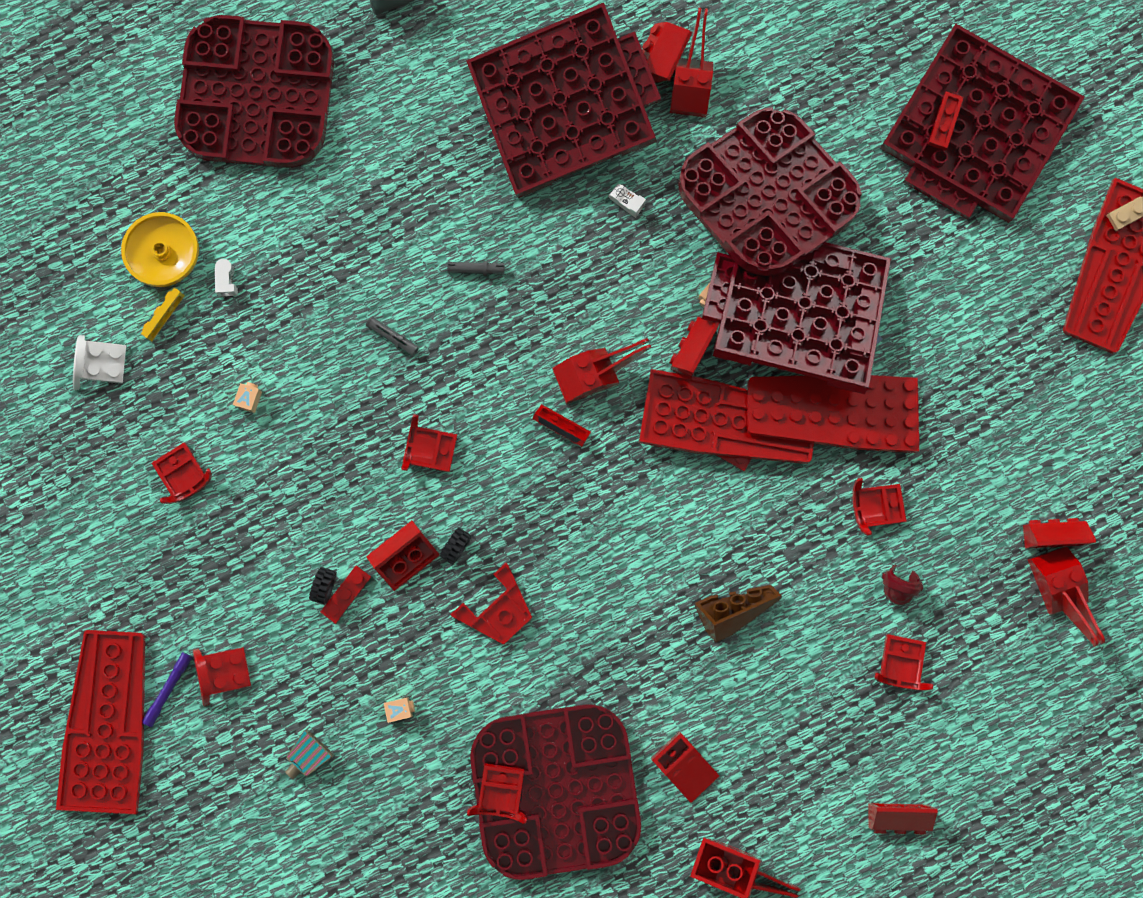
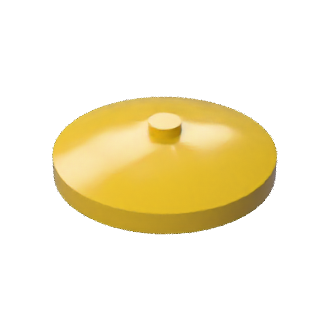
M155 212L139 218L128 228L122 240L121 255L126 269L138 281L153 287H166L182 281L191 273L198 260L199 243L195 232L185 220L171 213Z

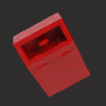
M681 732L672 737L650 758L690 803L719 777L718 773Z

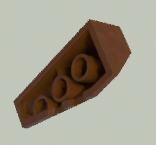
M772 585L750 588L747 590V594L743 595L736 594V591L729 592L730 597L721 599L718 598V595H712L694 603L705 631L715 642L734 635L782 599V595Z

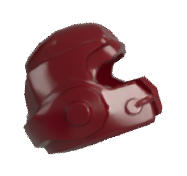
M893 565L889 571L886 570L882 574L883 592L891 603L905 605L910 603L914 596L919 595L920 591L923 590V585L915 571L911 572L909 582L900 579L894 574L897 565Z

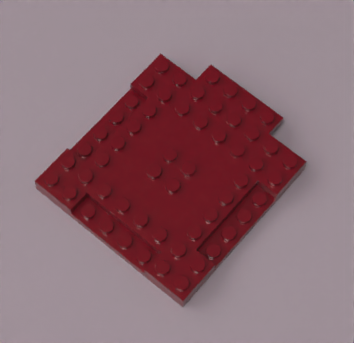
M604 2L466 60L510 182L518 199L553 185L552 182L620 154L624 156L657 142L645 108L661 102L660 94L636 32L634 31L617 38Z
M955 24L880 149L912 167L903 183L968 220L978 205L1010 223L1019 211L1085 96L962 26ZM947 91L964 98L948 148L945 151L928 145L944 93Z
M826 242L786 271L776 275L765 276L751 273L739 266L730 255L717 252L701 318L720 323L713 356L749 366L754 362L825 380L829 386L865 394L870 384L891 258Z

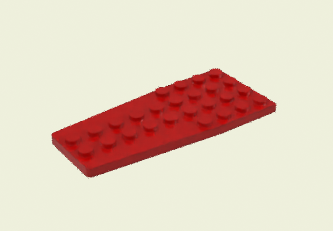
M1118 178L1112 180L1093 227L1063 327L1064 334L1111 354L1119 351L1143 303V217L1116 231L1106 216L1136 198L1143 197V189Z
M655 369L650 370L638 443L718 456L808 464L812 460L814 443L755 436L747 433V389L694 376L690 378L683 374Z
M871 375L868 390L865 394L829 386L827 381L809 376L750 377L747 382V433L755 436L857 450L918 453V378Z
M86 630L84 632L62 747L56 810L138 814L144 754V724L142 723L145 698L144 633Z

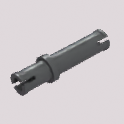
M448 261L447 266L448 274H483V276H487L488 274L504 275L505 263Z
M373 316L368 319L366 326L395 344L396 348L403 349L411 354V356L417 353L419 346L406 339L404 334L400 335ZM378 327H381L382 329H384L385 331H387L388 333H390V335H388L387 333H385L384 331H382V330L379 329ZM395 337L398 338L399 340H401L402 342H404V343L407 344V345L405 346V345L402 344L401 342L397 341V340L395 339Z

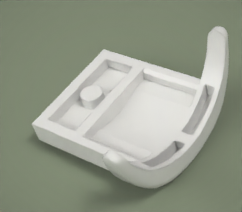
M79 335L74 356L73 389H80V379L123 383L126 345L85 341V335Z

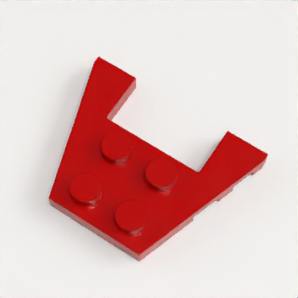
M507 563L502 565L493 574L507 590L487 609L476 617L462 603L450 614L455 619L503 645L532 619L531 613Z

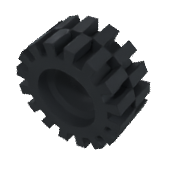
M458 527L448 539L440 553V557L453 565L469 544L472 535Z
M324 567L318 569L311 586L310 601L323 605L327 604L336 582V571Z

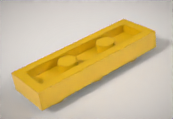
M176 288L169 291L165 296L163 304L155 309L154 316L150 322L143 326L141 335L152 342L185 295Z

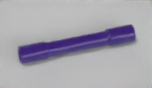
M185 652L181 653L159 695L144 716L143 724L149 727L154 725L176 683L191 662L192 656Z

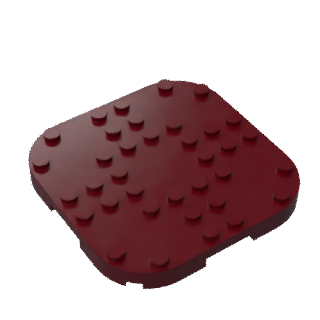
M215 15L204 19V22L197 28L194 26L188 34L184 45L182 59L184 70L180 99H177L174 118L176 134L184 147L197 158L214 162L294 168L311 161L321 150L326 136L334 70V55L328 39L317 27L299 21L281 20L280 23L246 20L243 16Z
M773 108L757 110L738 122L734 129L710 144L708 142L694 151L685 160L678 183L681 198L686 206L732 259L743 269L765 276L776 275L786 271L846 229L853 222L861 206L860 197L862 194L856 178L841 161L836 163L814 139L816 134L799 116L785 109L783 111L773 110Z
M582 704L505 716L488 723L476 736L471 748L470 761L477 805H479L485 763L524 769L519 811L526 815L527 823L522 824L514 819L501 816L479 815L483 851L493 868L508 878L527 880L563 872L609 867L622 862L630 855L640 838L641 818L627 732L623 723L612 711L595 704Z

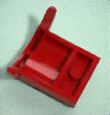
M414 414L401 469L408 471L410 465L450 473L457 434L418 427L419 415Z
M185 442L152 462L153 467L171 495L161 498L160 502L162 504H173L191 497L203 489L212 478L211 470L208 468L206 473H204Z
M863 478L856 480L852 493L853 509L857 525L862 533L872 535V531L868 527L907 522L900 484L862 488Z
M887 634L880 674L875 673V680L886 685L905 689L932 690L933 684L920 683L926 642Z
M244 647L202 656L199 649H193L204 707L210 705V695L251 686Z
M485 763L479 805L470 807L467 810V816L494 815L514 819L522 824H526V815L519 811L524 769Z

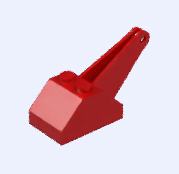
M698 7L687 58H680L675 68L670 113L705 118L707 116L713 78V62L704 61L707 8H705L703 17L701 60L691 59L701 15V8Z
M642 339L609 354L606 348L587 350L553 367L552 370L565 403H572L618 385L619 380L616 372L651 349V345L643 346L649 342V339ZM636 348H639L631 352L630 354L626 355L625 357L621 358L617 362L613 364L611 363V359L618 357L622 354H625L629 351H632Z
M1062 547L1028 559L1049 615L1063 611L1094 647L1098 646L1099 643L1104 644L1105 637L1087 604V577L1081 563L1068 547Z
M703 837L690 875L694 879L740 898H750L752 889L794 898L799 897L798 894L785 889L755 882L757 874L799 892L801 890L797 886L760 871L761 859L736 847Z

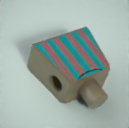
M308 729L304 730L286 757L292 764L285 773L293 780L300 772L307 777L330 760L334 754Z

